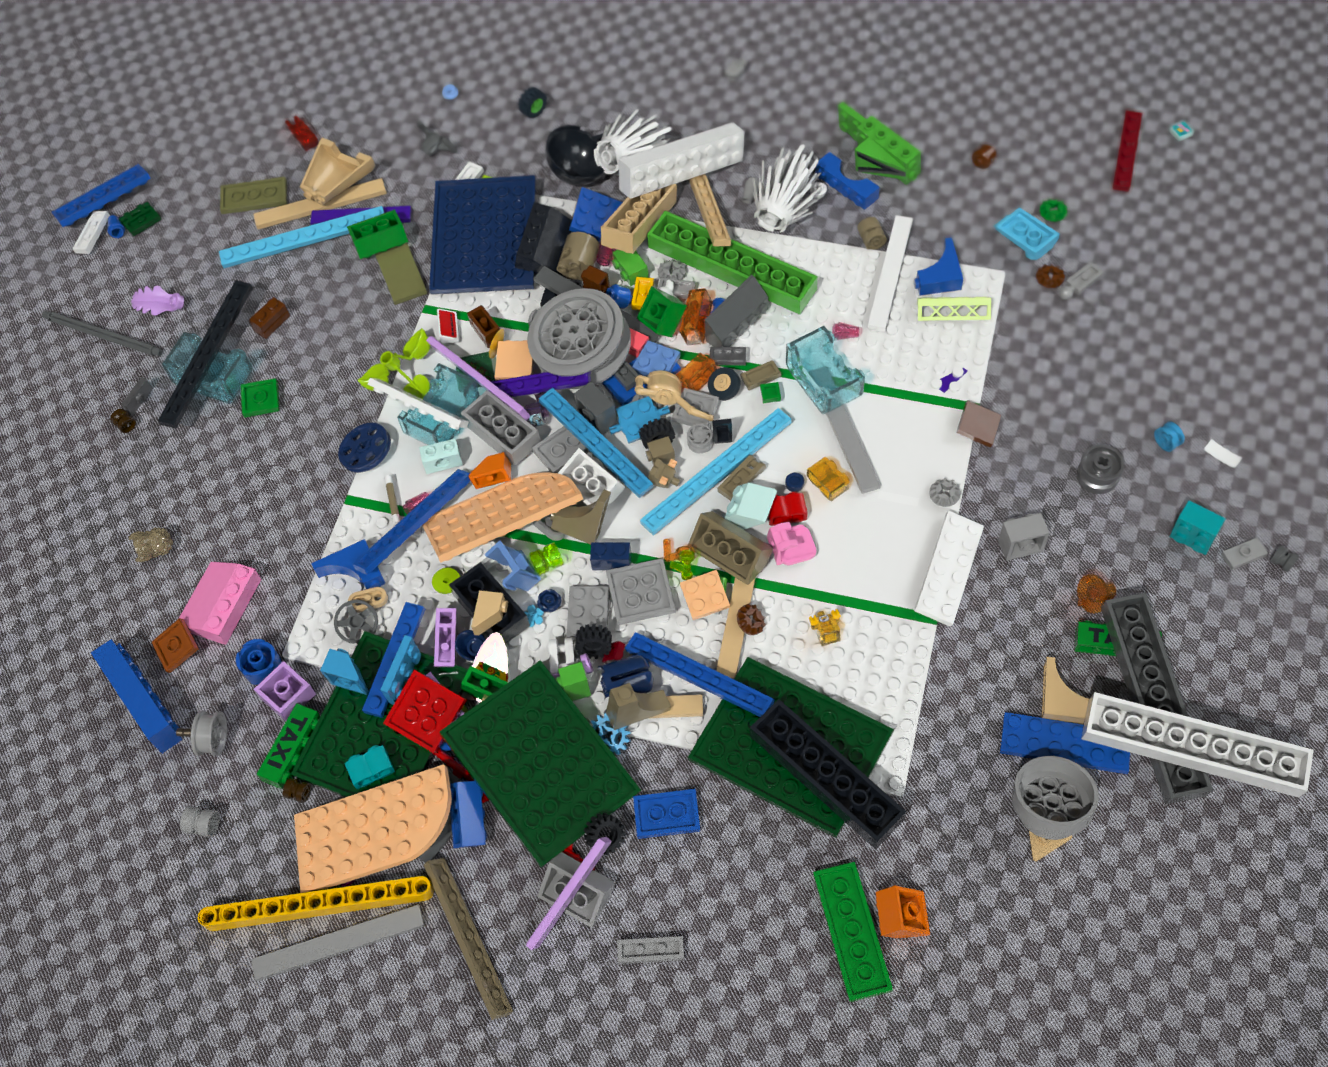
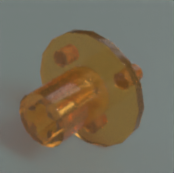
M1095 574L1083 576L1077 586L1078 605L1082 606L1089 613L1096 614L1102 612L1101 608L1105 601L1116 596L1114 584L1104 582L1101 577Z

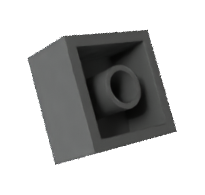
M591 381L574 393L577 411L602 435L609 431V427L617 425L616 405L610 397L607 398L604 395L600 386H596Z

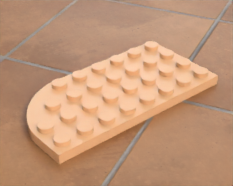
M549 472L527 474L435 513L422 526L441 563L449 561L459 554L467 553L477 546L485 545L495 538L503 537L513 530L521 529L531 522L539 521L549 514L557 513L567 506L575 505L583 500V497L575 483L565 475Z
M443 764L295 814L300 893L331 888L410 862L422 855L441 834L450 813L452 795L448 767Z

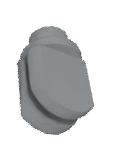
M743 58L733 61L724 70L726 79L730 82H735L744 74L747 62Z

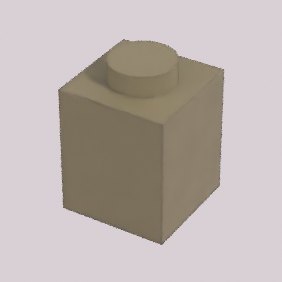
M669 436L647 443L648 451H645L648 462L652 461L654 465L658 458L663 463L668 464L671 459L675 460V452Z

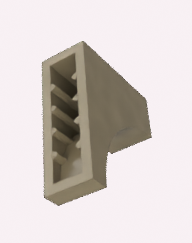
M604 489L598 500L590 505L582 507L567 506L557 513H552L550 520H552L551 529L590 545L591 542H596L601 532L611 492Z
M628 683L610 689L606 714L613 729L616 730L670 711L671 705L663 690L652 693H636L631 684Z

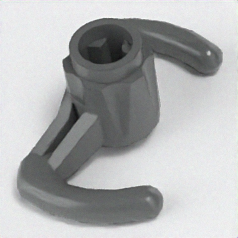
M417 121V126L426 135V139L420 148L425 154L431 157L438 150L450 151L453 154L457 153V148L446 137L442 138L436 132L433 133L422 121Z

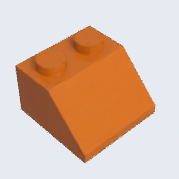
M895 885L875 892L881 936L907 938L930 935L924 891Z

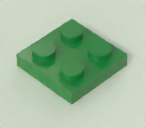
M276 378L241 384V403L244 418L280 411L278 381Z

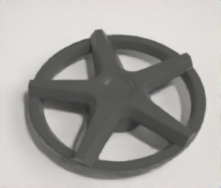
M363 600L345 602L338 608L334 616L336 633L342 640L348 643L358 644L360 640H355L359 629L375 634L378 627V615L375 609ZM352 603L364 604L368 608L357 614ZM346 606L349 613L348 619L337 621L340 611ZM371 612L375 620L373 628L364 621ZM338 627H350L349 639L340 633Z

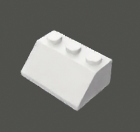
M580 448L557 473L569 477L575 483L582 494V501L587 505L596 502L604 489L611 492L608 504L614 502L625 489L624 485Z

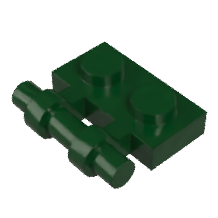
M148 202L138 204L137 208L123 213V216L118 218L133 237L162 220Z

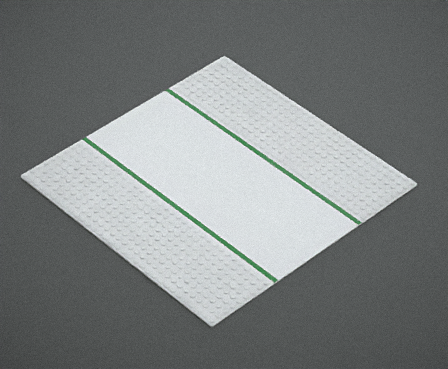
M536 195L537 203L551 206L572 219L577 201ZM688 220L706 228L704 222ZM726 226L730 239L818 276L817 291L800 315L768 301L767 311L761 314L753 325L747 327L743 335L738 336L730 346L746 347V366L709 365L710 347L713 346L706 342L704 320L713 311L714 306L712 303L715 298L727 299L738 287L684 264L686 273L681 280L695 282L692 299L678 298L687 305L672 338L661 335L656 343L680 351L681 356L677 363L681 367V372L677 373L676 376L682 382L681 394L684 388L711 395L708 390V379L718 368L727 367L738 374L741 381L738 393L732 399L726 401L719 400L713 415V420L731 419L732 442L714 444L713 439V446L708 452H693L689 449L687 442V432L691 426L672 421V415L677 403L668 405L670 413L662 415L660 418H663V420L665 418L668 419L675 432V439L671 443L675 452V461H677L674 477L680 479L678 486L670 483L668 488L653 485V488L641 498H638L599 459L593 457L591 451L587 453L590 458L625 486V489L614 502L608 504L601 532L596 542H630L632 552L631 565L663 558L676 613L618 625L609 588L607 628L612 635L611 643L621 641L626 647L636 632L716 671L729 608L722 610L719 615L717 612V614L713 613L693 620L680 587V582L717 570L719 577L727 578L726 596L730 604L735 577L687 548V545L701 513L713 511L725 518L727 506L731 501L720 494L717 488L731 473L654 536L641 525L640 519L777 408L781 409L791 418V424L752 455L756 458V461L764 463L766 468L751 483L777 490L776 495L785 496L791 492L785 485L787 475L795 472L804 477V487L798 493H803L808 512L807 520L790 524L791 527L804 525V527L808 528L816 547V555L810 560L797 564L777 565L772 551L767 565L756 576L750 604L756 605L757 609L762 610V615L766 617L764 619L766 625L762 629L763 631L757 635L745 633L737 673L746 658L749 657L894 729V733L869 779L886 794L902 797L905 791L938 622L915 612L914 609L945 515L948 511L959 514L973 440L956 432L967 400L980 405L1005 272L959 264L963 276L962 290L919 296L918 289L914 288V278L917 276V271L926 269L939 260L904 255L884 332L868 329L867 327L886 255L885 251L868 250L866 248ZM646 237L636 251L648 267L649 278H654L653 287L658 289L660 281L658 268L660 263H664L665 260L671 261L673 258L648 247V238ZM599 242L600 248L594 267L608 273L609 287L614 284L629 287L633 295L635 285L630 287L627 281H623L620 271L616 270L612 264V252L617 249L603 246ZM671 267L669 270L670 274H672L674 270L673 267ZM534 282V289L429 294L413 335L423 328L428 338L432 336L441 343L437 309L456 312L459 342L443 345L464 362L467 360L470 363L479 364L481 368L487 370L485 375L488 372L490 373L491 381L495 380L497 355L492 359L489 358L490 348L486 347L471 327L467 313L483 305L499 328L504 329L503 341L527 340L529 315L533 310L541 308L540 303L545 287ZM991 297V320L918 321L917 298ZM631 304L625 309H621L637 318L640 310L632 309ZM961 305L956 310L960 316H965L971 311L966 305ZM979 305L974 311L979 316H986L987 305ZM922 306V316H930L934 312L930 306ZM942 306L938 312L942 316H948L952 310L948 306ZM431 346L429 352L419 360L414 357L412 360L403 359L400 365V369L411 380L418 374L424 375L429 380L430 392L424 399L425 401L461 418V412L486 391L461 370L457 371L455 365ZM628 353L625 360L630 363L637 357ZM533 360L532 375L542 373L539 366ZM773 360L781 372V377L768 383L778 382L781 401L763 404L760 386L748 391L740 374ZM827 367L879 481L880 489L861 493L809 377L810 371ZM962 368H965L966 370H968V372L965 373L964 375H963V372H964V371H963ZM397 372L392 385L403 390L410 382ZM951 373L954 377H961L957 382H951L949 389L945 393L939 390L942 387L941 378ZM602 383L597 384L596 386H600V387H601V389H602L603 392H604V395H605L607 398L610 397V398L614 401V403H615V405H616V406H615V412H616V408L621 407V406H620V405L618 404V402L613 398V396L607 391V389L602 385ZM566 388L556 390L577 410L574 393L579 389ZM546 392L511 397L524 407L530 416L541 413L543 421L546 420V424L535 427L539 431L541 441L563 427L539 402V398ZM387 396L377 424L383 426L390 435L391 446L389 452L376 467L366 472L356 473L322 558L365 539L370 549L394 527L384 479L386 475L392 476L401 521L457 469L471 473L487 456L498 454V452L469 428L453 429L448 426V422L436 421L433 419V415L419 413L418 408L407 407L403 405V401H395ZM617 414V417H616L617 424H619L618 414ZM711 421L710 424H709V427L711 428V430H712V432H713V424H712V421ZM610 430L606 432L603 436L648 478L653 463L652 461L648 462L645 453L648 449L644 447L642 440L640 439L628 444L627 438L622 431L612 435ZM456 438L463 465L426 474L419 447ZM381 440L377 446L381 445L384 440ZM533 451L516 466L511 463V480L527 474L551 473ZM372 455L368 461L372 460L375 455ZM945 478L948 481L953 480L956 485H959L961 494L956 504L943 507L931 500L929 491L931 485L936 480L940 481ZM470 481L466 487L462 488L439 511L503 483L476 489ZM942 489V494L946 493V495H948L949 490L945 491L944 489ZM581 500L575 507L587 506V504ZM768 518L763 524L744 529L771 546L767 540L769 528L773 526L769 525ZM533 522L521 529L513 530L503 537L495 538L493 541L496 544L501 540L505 546L518 551L522 550L541 577V580L529 591L519 588L513 591L505 588L502 584V580L512 572L509 565L505 566L497 563L488 571L523 612H528L527 608L530 605H534L536 609L539 608L537 605L539 594L549 589L555 590L560 594L561 605L554 612H544L540 616L543 618L542 624L537 625L535 623L533 627L526 628L506 643L509 666L508 683L540 660L551 673L549 640L557 639L558 645L565 644L570 586L609 587L606 570H592L590 544L566 534L562 540H551L536 528ZM423 526L407 538L400 547L396 548L388 558L378 565L386 583L381 588L386 591L388 601L384 606L375 609L378 615V627L374 635L388 640L391 639L405 602L424 606L426 609L414 638L420 652L434 656L436 608H456V638L460 632L472 630L473 618L453 594H441L432 586L434 574L442 568H453L460 576L465 573L461 562L462 554L453 557L449 561L440 563ZM315 573L282 656L284 659L322 667L329 649L337 650L338 648L349 652L351 657L357 644L348 643L338 636L334 628V616L338 608L345 602H348L351 594L366 590L365 586L357 579L348 575L332 574L318 578ZM346 606L340 611L337 621L348 619L349 613ZM835 609H838L841 617L833 619L831 615L832 610L836 611ZM371 612L364 621L372 628L374 627L375 620ZM752 615L749 616V618L752 619L751 622H752V623L755 622V620L753 619V616H752ZM813 615H816L818 619L817 625H811L809 621L810 616L813 618ZM828 615V621L821 622L819 620L820 616ZM338 627L340 633L349 639L350 627ZM358 630L355 640L361 639L364 630ZM483 632L482 634L487 639L488 636ZM624 648V655L622 659L633 656L632 654L626 652ZM455 649V665L469 669L474 661L465 660ZM565 652L559 653L560 663H566ZM575 653V660L579 659V662H581L580 655L582 653ZM598 656V659H595V657L590 659L593 672L590 674L585 672L591 696L573 701L592 727L591 720L598 721L597 715L601 714L604 718L609 697H605L600 682L602 670L598 671L597 668L605 664L600 656ZM649 663V671L653 675V687L649 693L663 690L666 696L702 695L703 716L648 718L629 725L626 730L632 731V734L627 736L692 750L722 698ZM465 692L461 695V697L467 700L479 702Z

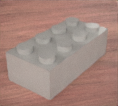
M488 390L461 412L462 418L469 421L467 428L498 453L505 452L510 463L514 466L532 451L533 446L541 442L539 431Z

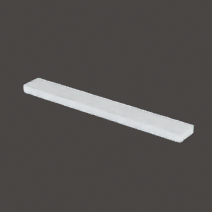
M898 215L895 217L868 322V329L884 332L886 330L913 218Z

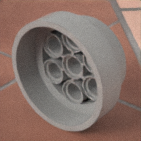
M1057 756L1038 757L1024 764L1017 773L1012 789V804L1023 825L1033 834L1050 840L1064 839L1083 831L1091 823L1099 801L1098 788L1092 776L1079 764Z

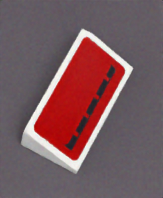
M437 309L441 344L459 342L457 313Z

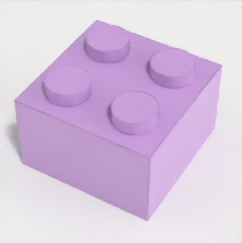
M284 661L254 688L260 699L285 722L296 703L304 706L316 695L310 684Z

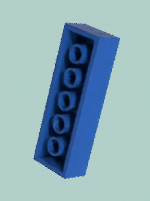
M110 639L91 652L147 739L162 754L183 740L181 736L176 735V730L179 726L172 720L171 714L161 704L162 701L153 692L150 683L142 676V671L134 664L133 658L120 643L116 645Z

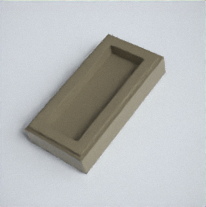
M771 360L741 373L740 377L749 391L759 387L760 384H766L781 377V372L774 361Z

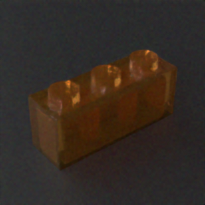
M706 288L689 290L686 301L687 307L684 311L679 331L687 345L704 344V320L710 315L713 303Z

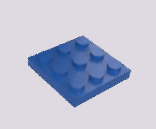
M582 187L569 230L572 232H585L601 242V226L623 202Z

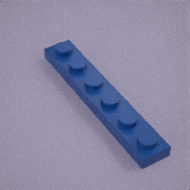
M405 602L362 709L364 713L383 718L389 702L380 689L404 635L410 636L414 640L426 610L424 606Z

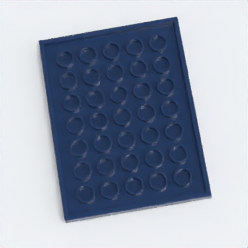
M535 175L435 181L430 294L534 289V271L530 270L529 272L515 268V262L533 203L536 202Z

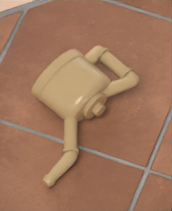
M658 370L650 372L647 377L638 375L635 378V392L637 395L649 396L653 401L663 405L678 403L689 415L707 419L708 421L713 420V415L695 409L694 406H691L681 397L682 382L675 374Z

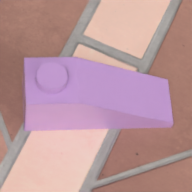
M436 608L434 667H455L456 608Z

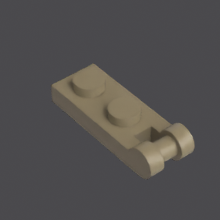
M749 455L717 488L718 492L731 501L734 489L739 485L751 483L765 470L766 465L756 461L754 456Z

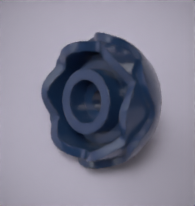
M544 590L538 596L537 605L544 612H554L561 605V596L555 590Z

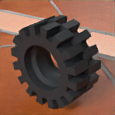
M656 418L653 422L650 420L639 431L640 438L646 449H648L647 443L668 436L671 443L675 439V432L671 422L666 418L664 420L663 418L659 420Z
M589 624L585 625V628L583 626L580 627V630L576 632L575 650H577L578 654L586 653L589 659L592 657L598 659V656L603 658L604 654L608 655L609 651H611L612 635L610 630L608 631L606 627L602 629V625L596 627V624H592L591 627Z
M598 813L596 814L597 818L594 816L590 818L592 820L591 823L587 821L586 825L589 828H584V832L587 833V835H584V839L587 840L586 844L592 848L599 839L600 830L605 826H609L611 831L608 838L612 842L604 852V854L609 855V851L614 853L616 852L615 847L618 849L621 847L619 842H624L625 839L621 838V836H625V831L622 830L625 828L621 824L622 822L607 813H603V815Z

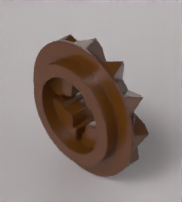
M1052 263L1049 266L1044 264L1041 268L1039 267L1036 273L1037 282L1046 288L1059 287L1065 279L1064 270H1061L1059 265L1053 266ZM1050 272H1051L1052 275H1053V277H1052L1051 279H1050V277H1049V275H1048Z
M746 604L737 612L738 625L748 635L761 633L766 625L764 623L766 617L762 615V610L757 609L756 605ZM751 615L753 616V619L755 620V622H753V623L751 622L752 619L749 618V616H751Z

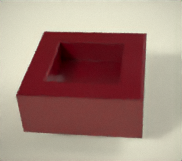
M621 641L611 643V651H609L608 655L604 654L602 662L607 664L622 659L625 644Z

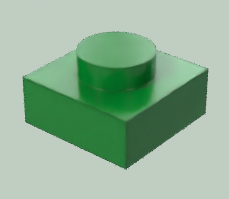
M778 382L760 384L763 404L781 401Z

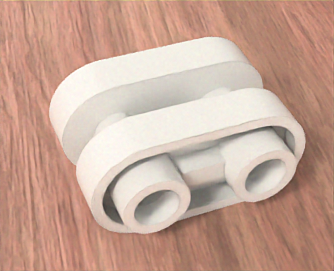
M493 540L461 555V562L465 573L480 562L487 570L498 563L496 560L485 556V553L495 545Z
M573 637L565 638V644L558 645L557 639L549 640L550 670L552 675L558 673L560 668L579 663V659L575 660L577 650H575ZM565 652L566 663H560L559 653Z

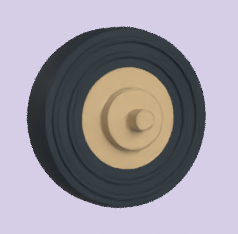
M727 367L716 369L708 379L710 394L719 397V400L722 401L732 399L738 393L741 385L738 374Z

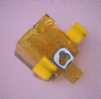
M835 609L836 611L832 610L831 614L825 615L823 611L817 613V617L816 615H813V618L812 616L809 617L811 629L817 630L821 646L841 641L840 628L837 625L841 617L838 609Z

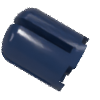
M633 655L597 667L598 671L602 670L600 682L606 698L610 695V689L628 683L631 684L636 693H649L652 690L653 675L649 671L648 661L642 655Z

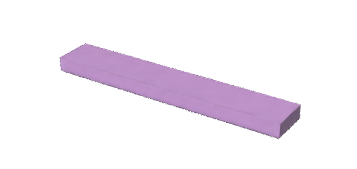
M602 837L596 841L526 943L529 949L534 950L540 947L612 841L609 838Z

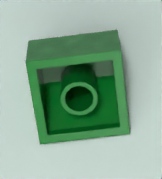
M651 286L637 319L656 334L672 338L687 305L678 298Z

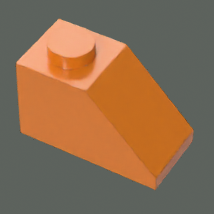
M505 452L487 456L469 474V478L476 489L510 481L511 463Z

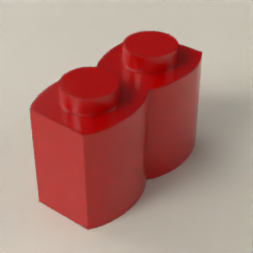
M790 492L785 496L775 495L767 516L769 525L775 526L786 522L797 523L807 520L808 512L803 493Z

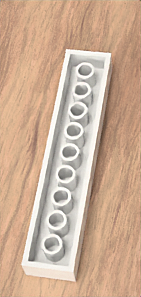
M1096 692L1089 699L1082 740L1298 798L1308 791L1313 749Z

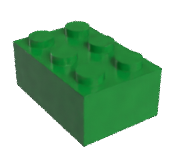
M395 210L347 226L360 259L369 258L373 254L385 252L390 248L399 247L408 242L402 222Z

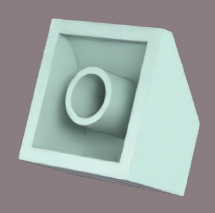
M749 482L737 486L733 491L731 503L727 506L725 519L743 530L765 523L777 490Z

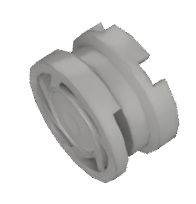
M695 424L689 428L687 432L689 449L695 453H705L712 448L713 432L709 426Z

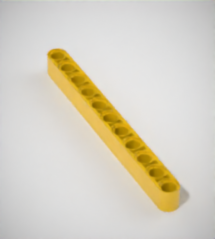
M418 876L208 906L200 910L197 918L198 922L207 930L219 931L422 902L432 898L434 888L426 877ZM422 885H427V889L424 892H418ZM406 888L403 895H397L398 890ZM385 891L383 897L376 899L378 892ZM363 894V898L355 902L356 896ZM338 897H342L341 902L337 905H334L335 899ZM321 900L320 905L313 908L314 902ZM299 903L298 909L291 911L292 906ZM275 906H278L277 911L273 914H270L271 909ZM257 909L256 914L249 917L250 912ZM235 912L234 918L228 920L229 915ZM214 915V919L207 923V919Z

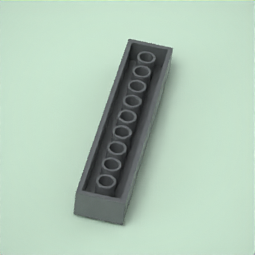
M1146 592L1106 600L1101 611L1131 702L1188 717ZM1150 758L1165 805L1205 797L1213 791L1208 773Z

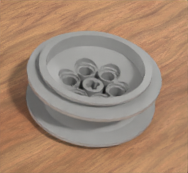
M582 288L561 293L543 305L531 322L527 343L529 352L542 373L548 372L558 376H577L591 371V381L597 385L611 377L624 363L631 346V332L618 304L610 296L595 289ZM584 386L572 387L567 389H581Z

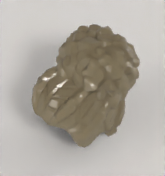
M153 528L151 531L145 532L138 531L128 536V540H133L134 549L138 555V558L135 559L136 562L149 561L158 555L164 556L172 549L171 545H173L170 533L164 528Z

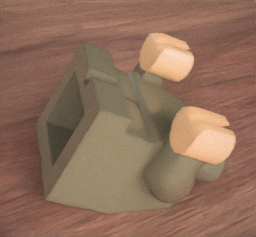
M657 458L648 475V479L653 485L662 488H668L670 483L678 486L680 479L674 477L677 461L671 459L667 465Z

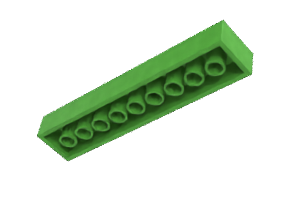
M664 211L647 234L648 247L677 261L680 260V262L736 287H739L750 275H753L767 294L768 301L799 315L817 291L818 276L732 239L730 246H713L707 228L668 211Z

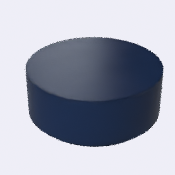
M790 473L785 479L786 488L791 492L801 491L804 487V477L799 473Z

